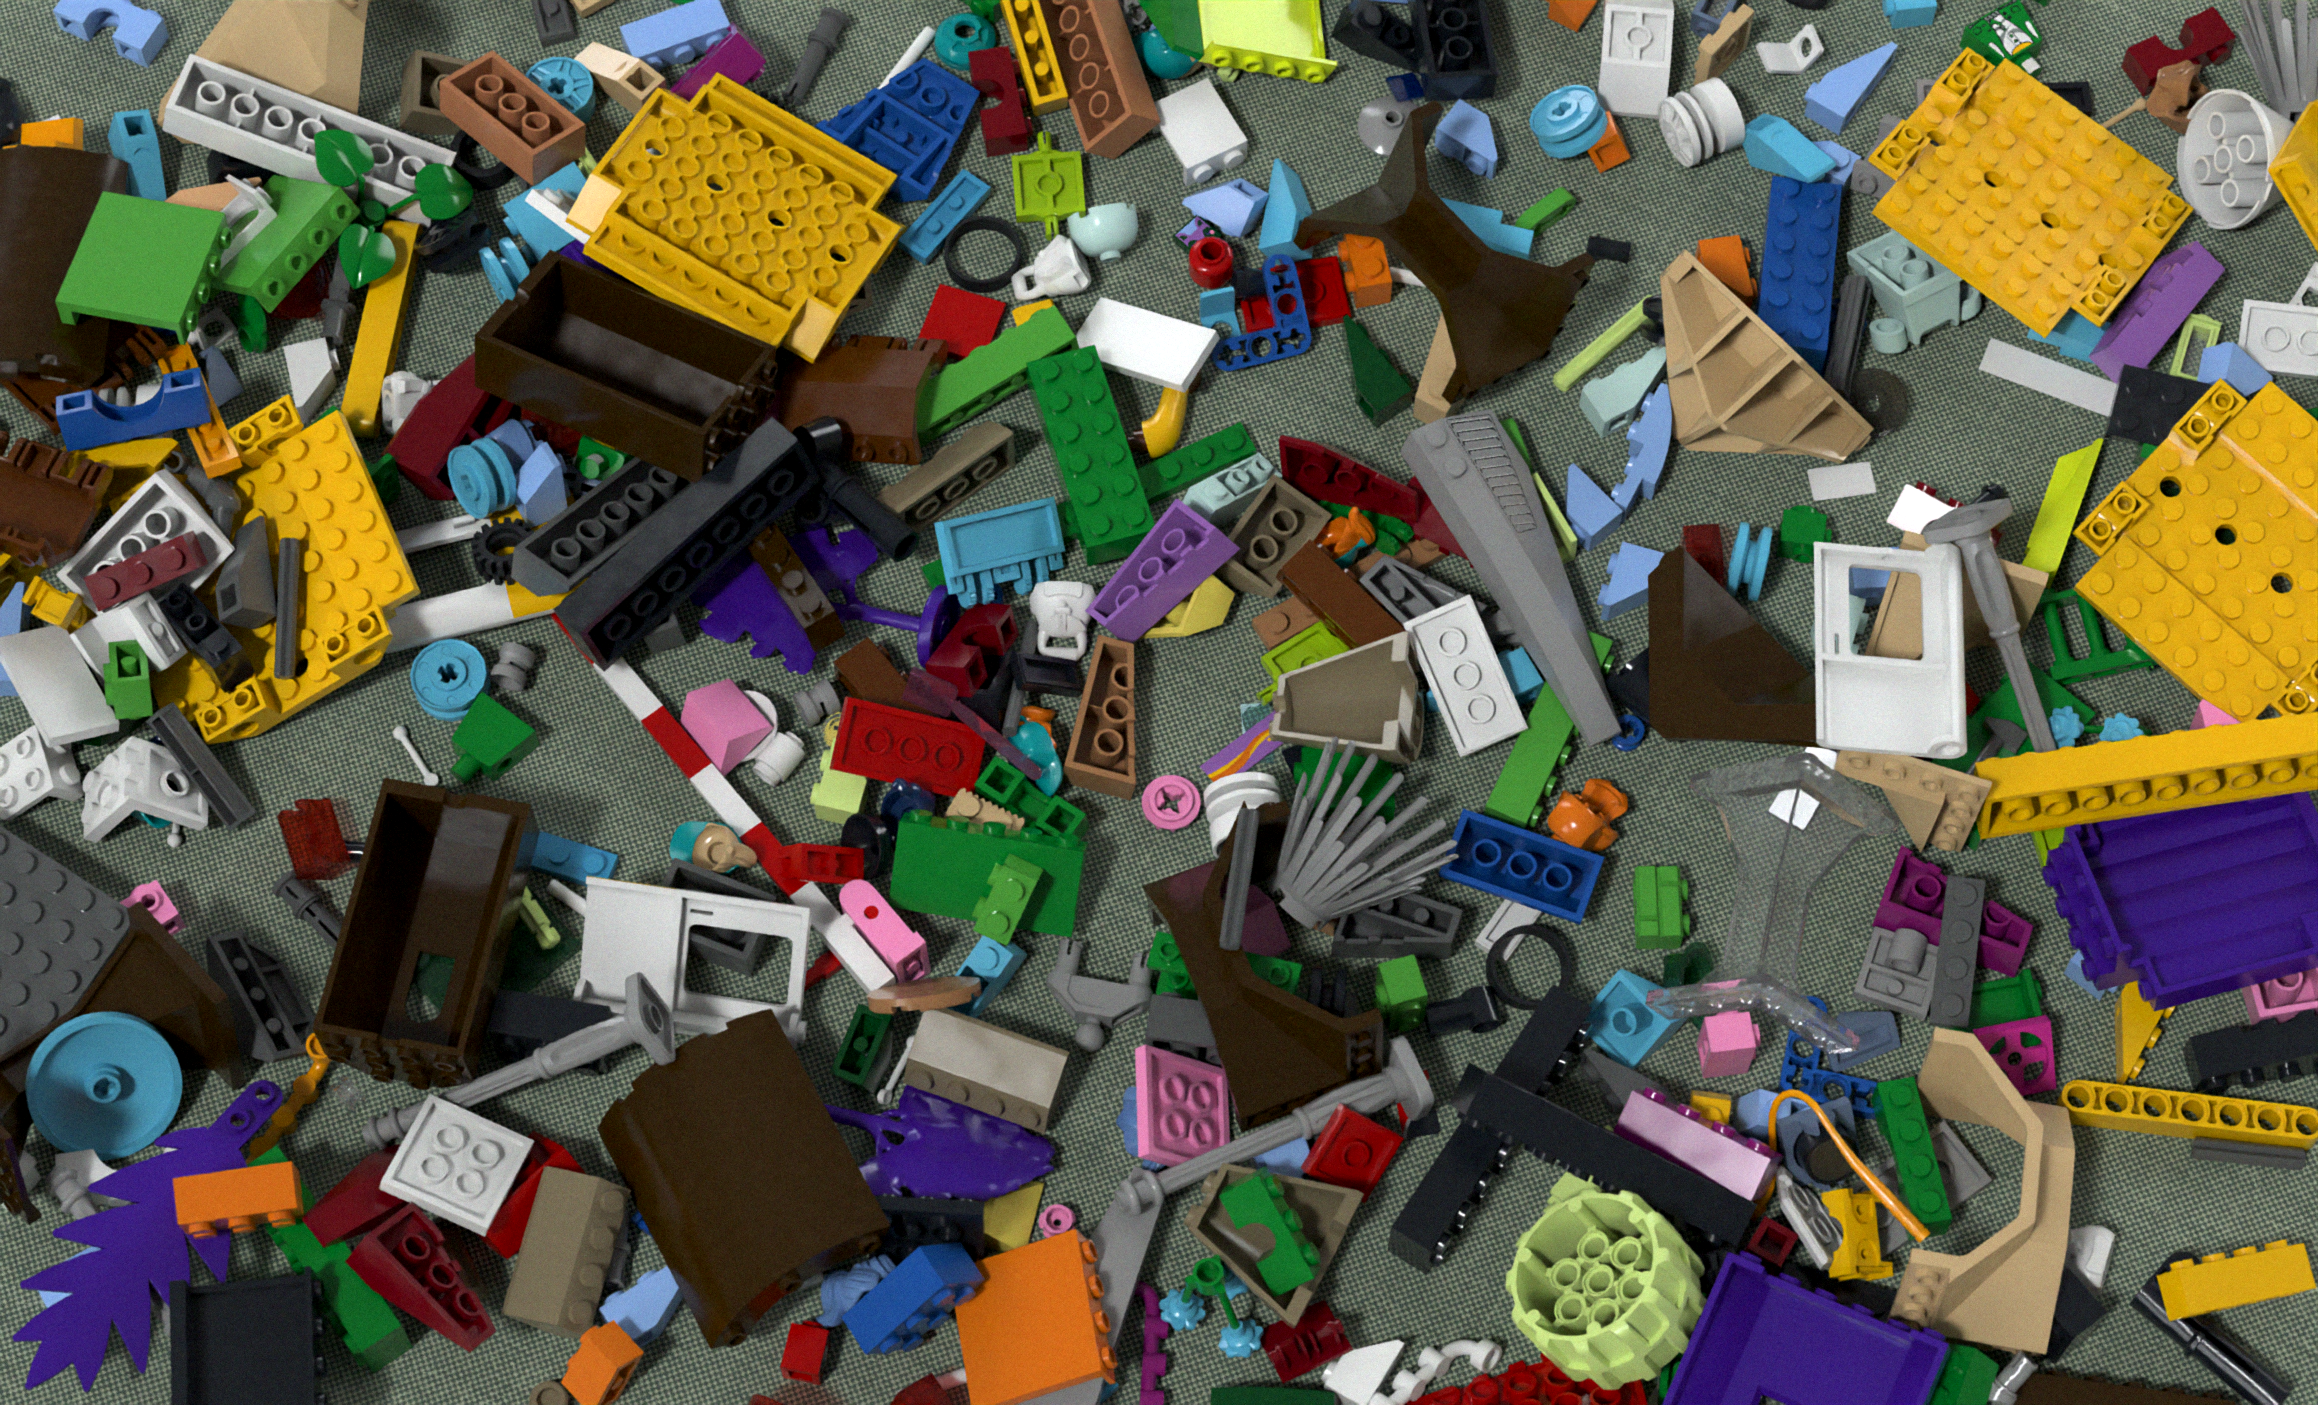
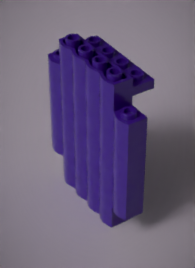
M2308 791L2082 825L2076 824L2065 827L2063 843L2059 844V848L2051 849L2047 852L2046 866H2042L2044 882L2048 888L2053 887L2058 896L2055 897L2057 913L2061 919L2066 918L2071 928H2068L2070 944L2073 950L2079 949L2084 958L2081 960L2084 978L2087 982L2092 981L2097 991L2138 981L2137 985L2141 999L2144 1002L2149 1001L2153 1010L2158 1011L2318 968V813Z

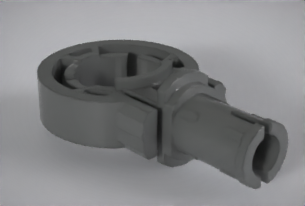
M339 253L335 264L333 281H330L329 284L330 297L329 299H323L321 302V308L326 313L320 338L325 337L327 344L335 346L341 345L343 342L347 318L354 316L356 313V307L352 304V300H355V289L351 287L344 274Z

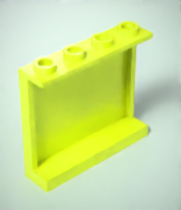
M1197 0L1203 46V56L1199 62L1213 64L1217 67L1226 66L1243 69L1247 72L1267 73L1280 78L1301 79L1309 83H1323L1338 66L1337 61L1326 59L1319 0Z

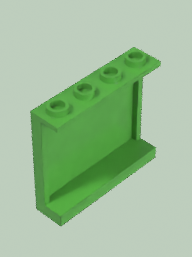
M273 175L262 189L273 200L270 207L278 216L223 266L218 276H213L208 299L213 300L221 290L255 297L265 310L271 313L361 212L340 186ZM253 210L245 214L231 227L233 232L232 240L257 217L259 210Z
M103 191L55 300L61 322L76 325L82 313L176 331L179 343L185 345L190 332H194L197 328L198 312L201 305L206 304L208 301L213 276H218L220 272L222 254L225 249H229L232 242L233 232L228 227L225 213Z

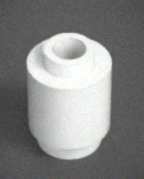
M789 731L785 735L777 732L771 744L755 758L757 763L752 768L753 771L763 781L775 787L779 781L784 782L805 757L806 754L802 749L804 743Z

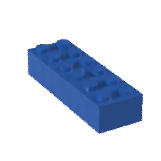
M1772 176L1766 207L1756 315L1821 376L1828 346L1842 185L1818 181L1806 183L1793 178Z

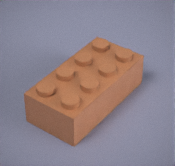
M493 50L439 81L440 112L530 185L538 184L585 155L586 124Z

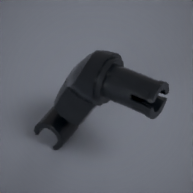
M0 77V149H3L4 146L19 143L22 131L21 124H26L27 116L16 95L10 92L11 82Z

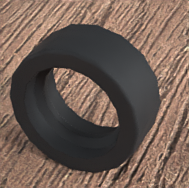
M462 129L456 133L450 149L456 152L453 168L471 184L472 188L492 190L503 186L514 176V171L502 161L488 169L469 167L464 161V155L472 146L479 143Z

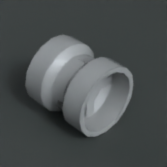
M504 642L498 653L499 663L493 666L489 678L493 683L504 689L519 692L524 689L527 681L525 674L527 670L533 667L536 655L533 651L520 644Z
M825 678L815 683L813 689L809 691L801 690L792 696L798 712L808 727L819 723L820 718L826 714L834 715L842 711L840 701L833 687Z

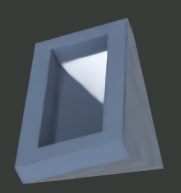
M211 346L194 356L217 407L244 392L219 348Z
M1890 1011L1840 1012L1822 1039L1830 1070L1834 1073L1841 1072L1901 1047L1894 1016Z

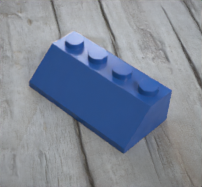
M1463 809L1452 840L1457 841V845L1446 853V856L1457 854L1459 857L1441 867L1440 877L1555 917L1581 924L1601 874L1604 861L1603 856Z

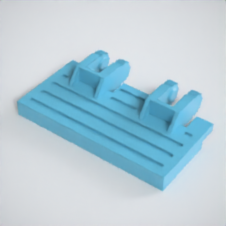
M1054 497L934 523L948 594L956 593L959 604L966 609L973 608L977 604V600L983 605L990 604L995 596L993 584L1012 580L1016 592L1023 596L1032 591V587H1035L1037 583L1049 581L1048 571L1064 568L1061 552L1065 551Z

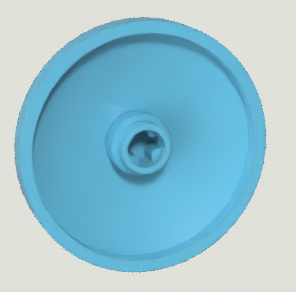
M95 1012L76 1017L62 1024L43 1040L34 1053L28 1067L25 1084L26 1099L36 1127L56 1148L65 1153L94 1149L100 1160H111L142 1150L166 1130L179 1107L182 1095V1074L171 1044L153 1025L126 1013Z

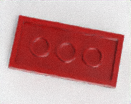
M845 697L830 770L891 784L899 777L907 782L919 784L924 790L953 798L956 797L960 789L965 788L966 793L971 791L974 796V784L978 779L988 729L852 697Z

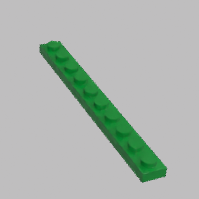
M1238 422L1138 468L1137 472L1148 505L1191 487L1257 454V449L1241 422ZM1066 501L1056 505L1063 542L1066 544L1078 537ZM941 558L921 567V574L931 592L937 585L946 584Z

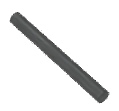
M1028 621L1026 623L1020 648L1021 653L1034 654L1039 631V624L1035 621ZM1014 679L1002 733L1008 737H1013L1017 734L1026 691L1017 690Z

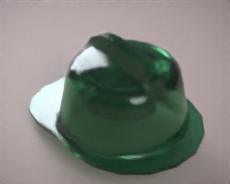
M1693 942L1685 948L1683 953L1669 954L1664 957L1663 986L1667 993L1685 1007L1690 1021L1697 1029L1701 1030L1704 1017L1716 1016L1718 1012L1722 1011V1001L1714 973L1711 953L1705 944Z

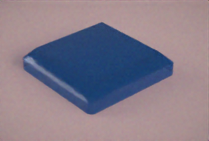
M1413 72L1386 78V83L1397 102L1424 97L1423 88Z

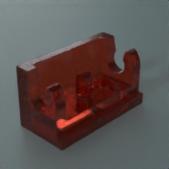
M323 798L322 800H296L294 804L296 809H299L298 811L282 810L277 815L297 879L332 880L350 862V858L330 798Z

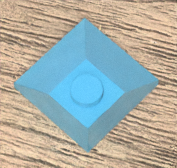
M1620 969L1589 1005L1592 1007L1589 1021L1593 1025L1588 1035L1613 1061L1634 1071L1671 1039L1689 1018L1690 1013L1665 988L1624 969Z

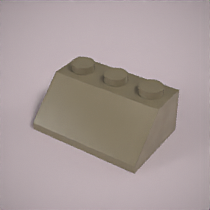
M1273 473L1228 536L1240 550L1213 574L1236 590L1273 599L1282 586L1275 578L1280 568L1309 539L1312 541L1316 539L1332 514Z

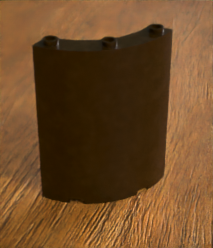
M21 144L13 148L0 149V378L18 377L19 371L38 372L41 379L58 381L88 389L103 375L110 319L81 313L76 325L62 323L55 300L102 192L106 191L125 195L128 171L127 162L115 159L114 156L107 153L98 154L63 147Z
M771 1008L726 1022L727 1030L707 1038L704 1032L675 1049L676 1059L674 1062L664 1066L658 1065L655 1062L631 1083L634 1090L624 1100L617 1098L613 1102L597 1128L627 1189L631 1190L630 1195L711 1350L723 1346L732 1348L743 1343L761 1317L786 1294L797 1291L801 1288L803 1282L831 1266L860 1254L868 1255L875 1252L881 1247L891 1226Z

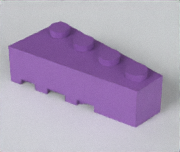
M2197 240L2155 260L2088 357L2116 385L2120 369L2124 364L2148 369L2149 362L2164 347L2167 340L2221 276L2225 268Z
M1176 498L1085 611L1121 641L1133 644L1239 551L1240 548L1214 525Z

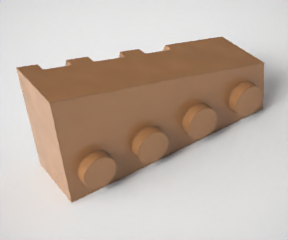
M1098 635L1070 739L1062 783L1130 801L1136 786L1134 644Z

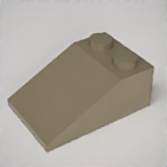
M415 49L402 67L399 128L429 135H456L461 128L440 112L439 81L473 61Z

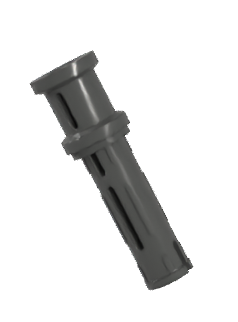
M822 8L820 12L821 19L816 29L812 30L808 35L807 42L809 46L782 93V97L790 104L796 98L794 105H802L803 99L827 55L835 52L837 48L836 41L842 29H846L850 23L848 17L835 8Z
M297 870L287 872L274 884L272 893L276 897H282L293 909L292 914L297 919L306 920L335 950L342 925L322 905V896L317 891L312 892L301 880V874Z

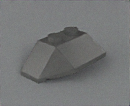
M241 930L208 937L206 940L208 975L229 997L238 1046L242 1054L270 1063L304 1056L307 1052L306 1041L313 1033L315 1018L284 962L262 945L249 940V936Z

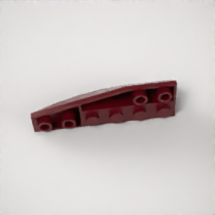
M474 351L418 400L381 456L383 457L390 453L395 458L397 471L429 500H452L455 497V493L448 476L447 462L449 453L458 446L470 445L474 440L484 438L501 426L514 404L475 387Z

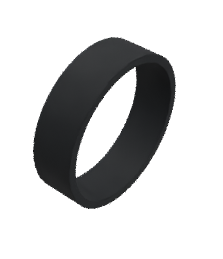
M975 216L963 220L950 231L944 245L945 266L949 276L957 285L971 292L990 293L998 291L1012 282L1011 277L1021 267V243L1016 231L1008 223L995 217ZM992 230L1006 236L1013 243L1017 255L1011 267L1003 274L991 279H973L963 275L952 265L949 258L951 248L960 237L969 232Z
M1522 925L1507 931L1493 944L1486 960V976L1495 995L1505 1004L1520 1010H1536L1541 1001L1530 1002L1513 996L1504 988L1497 976L1495 960L1498 948L1503 940L1513 935L1528 934L1547 942L1557 954L1561 965V979L1558 988L1563 991L1570 980L1571 961L1565 945L1554 933L1543 927Z

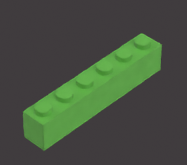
M1055 305L1048 309L1036 311L1025 323L1018 327L1006 329L995 341L986 346L976 347L970 352L968 357L956 364L952 363L943 367L938 375L927 381L918 403L916 429L920 447L925 446L1026 385L1027 362L1080 349L1075 334Z
M1586 630L1601 674L1608 676L1616 656L1611 655L1613 641ZM1547 681L1526 721L1529 729L1520 733L1484 811V816L1524 830H1527L1529 826L1533 828L1537 826L1543 812V808L1539 804L1543 796H1551L1556 786L1558 777L1554 776L1558 765L1564 767L1569 759L1573 747L1568 744L1572 735L1578 737L1580 735V732Z

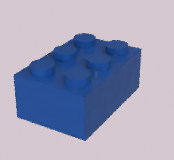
M960 1242L919 1246L841 1318L865 1355L878 1353L889 1355L894 1351L903 1350L905 1353L910 1352L924 1341L922 1336L929 1329L941 1326L950 1318L948 1313L955 1306L963 1305L971 1300L976 1294L974 1289L985 1279Z

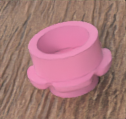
M1051 1205L1039 1217V1227L1043 1229V1235L1046 1238L1075 1229L1076 1216L1071 1209L1064 1205ZM1060 1220L1061 1225L1055 1226L1054 1222Z

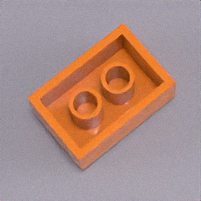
M292 1161L173 1178L178 1226L187 1235H193L194 1239L216 1237L217 1230L233 1229L234 1234L249 1233L257 1230V1224L272 1223L273 1228L289 1227L296 1225L295 1219L303 1218L304 1216L300 1174Z

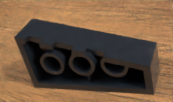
M2313 1009L2298 1012L2297 1017L2291 1018L2282 1024H2279L2275 1018H2271L2250 1026L2247 1032H2243L2242 1027L2236 1026L2192 1036L2183 1048L2193 1092L2206 1090L2207 1094H2217L2226 1091L2230 1086L2243 1085V1088L2249 1089L2259 1087L2269 1080L2279 1079L2281 1083H2289L2301 1079L2302 1075L2316 1073L2318 1077V1015L2315 1016Z

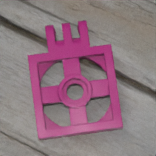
M2046 1015L1973 1029V1034L1987 1052L1990 1051L1999 1039L2004 1037L2005 1046L2001 1048L1999 1053L1990 1054V1056L2000 1069L2007 1071V1078L2021 1096L2056 1089L2051 1021ZM2020 1032L2036 1035L2041 1039V1045L2025 1048L2021 1044ZM2014 1052L2020 1053L2021 1059L2017 1064L2012 1065L2008 1063L2007 1059L2010 1054ZM2042 1061L2043 1071L2036 1079L2024 1081L2023 1069L2027 1064Z

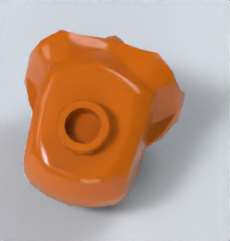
M1591 778L1586 782L1581 795H1574L1564 790L1559 797L1557 806L1548 817V827L1554 832L1550 838L1588 852L1603 851L1619 837L1618 832L1613 830L1609 823L1627 811L1628 800L1626 794L1617 790L1612 785V782Z

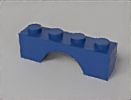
M200 367L164 374L162 385L155 396L145 403L136 406L124 407L110 404L101 399L92 389L56 397V417L67 452L90 450L95 446L112 442L124 443L136 437L146 435L157 436L170 430L184 427L196 428L203 423L211 422L210 401Z

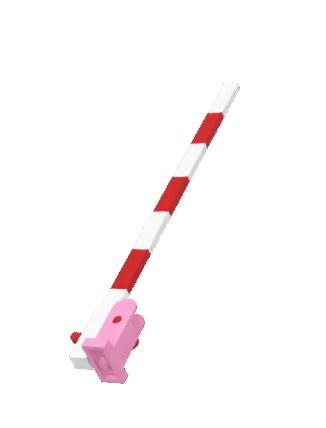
M548 614L721 820L734 829L744 845L754 850L759 865L792 904L811 907V926L830 950L816 959L815 965L806 971L804 992L821 979H829L844 967L867 994L885 986L921 980L931 972L926 941L917 931L913 933L869 882L852 880L844 885L839 894L843 914L841 915L813 882L782 878L781 872L789 871L791 867L790 859L779 858V847L783 846L627 662L621 657L604 672L578 648L557 614Z

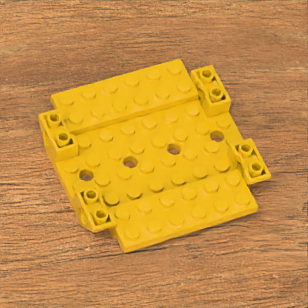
M1966 47L1935 82L1921 105L1906 121L1902 119L1868 158L1867 161L1872 166L1896 182L1877 203L1872 214L2042 337L2046 338L2070 309H2073L2100 329L2161 254L2194 208L2167 189L2175 179L2051 91L2047 86L2023 71L2019 66L2005 58L1994 70L1995 66L1969 47ZM1933 140L1937 142L1939 146L1937 147L1932 145L1930 141ZM1985 180L1991 181L1996 187H1991ZM2042 221L2050 223L2053 229L2045 226Z
M718 72L707 85L704 84L691 102L668 89L657 87L591 172L565 221L591 236L585 243L583 254L658 297L776 347V350L784 340L782 345L784 348L812 364L845 319L852 300L871 273L876 275L897 245L899 238L907 230L905 225L876 210L895 184L898 175ZM646 149H657L662 155H652ZM715 183L721 186L723 190L715 191L708 185ZM773 218L779 219L784 223V226H776L769 220ZM834 253L843 256L846 261H837L833 259L831 255Z
M2219 378L2176 423L2168 437L2125 482L2122 480L2074 530L2073 535L2098 555L2100 559L2079 580L2073 590L2200 701L2202 699L2206 700L2241 723L2249 719H2256L2269 705L2281 716L2288 713L2298 715L2315 712L2318 709V421L2271 381L2247 404L2248 401ZM2165 480L2174 481L2179 486L2180 493L2175 497H2167L2161 492L2160 483ZM2220 528L2230 529L2235 535V542L2230 545L2219 543L2215 537V531ZM2276 576L2287 578L2291 584L2290 591L2287 593L2276 592L2271 586V579Z
M289 394L228 430L243 467L221 477L226 482L233 481V489L241 499V511H238V514H234L229 540L231 544L239 528L258 516H264L275 600H277L280 540L282 538H296L300 541L293 679L282 680L274 676L277 616L256 629L220 622L243 646L255 673L226 693L204 671L185 645L184 647L188 652L170 667L160 672H157L156 669L150 672L151 688L159 708L162 709L174 702L193 728L199 726L204 741L208 745L258 736L378 665L393 637L387 621L397 616L394 609L421 593L345 415L336 410L301 431L304 425ZM171 473L196 498L211 518L212 510L209 509V505H206L203 496L185 483L188 476L186 474ZM148 479L108 502L113 515ZM225 561L194 592L198 599L218 620L215 587ZM307 659V671L303 675L297 676L296 667L298 663Z

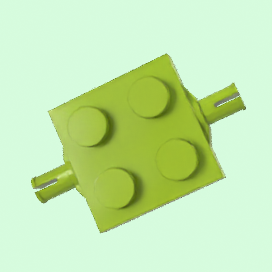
M1042 131L1037 134L1039 151L1028 155L1011 156L1016 223L1045 222V238L1052 241L1051 229H1053L1054 238L1060 235L1058 221L1067 219L1079 212L1080 218L1086 217L1080 151L1061 152L1052 150V134L1045 131L1046 143H1044Z
M1321 621L1317 622L1261 657V664L1271 676L1273 684L1256 693L1258 700L1261 701L1263 706L1272 701L1273 692L1277 691L1279 675L1347 652L1350 649L1340 639L1333 636Z

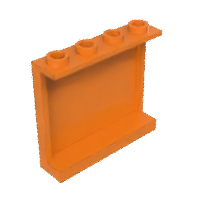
M1077 1229L974 1262L985 1280L974 1289L976 1294L971 1300L963 1305L955 1306L971 1405H1015L1099 1377L1105 1379L1110 1385L1116 1383L1113 1368L1117 1367V1358L1113 1348L1108 1343L1107 1333L1111 1331V1325L1107 1313L1102 1309L1100 1297L1104 1296V1287L1100 1277L1096 1274L1094 1262L1098 1261L1097 1250L1093 1241L1086 1239Z

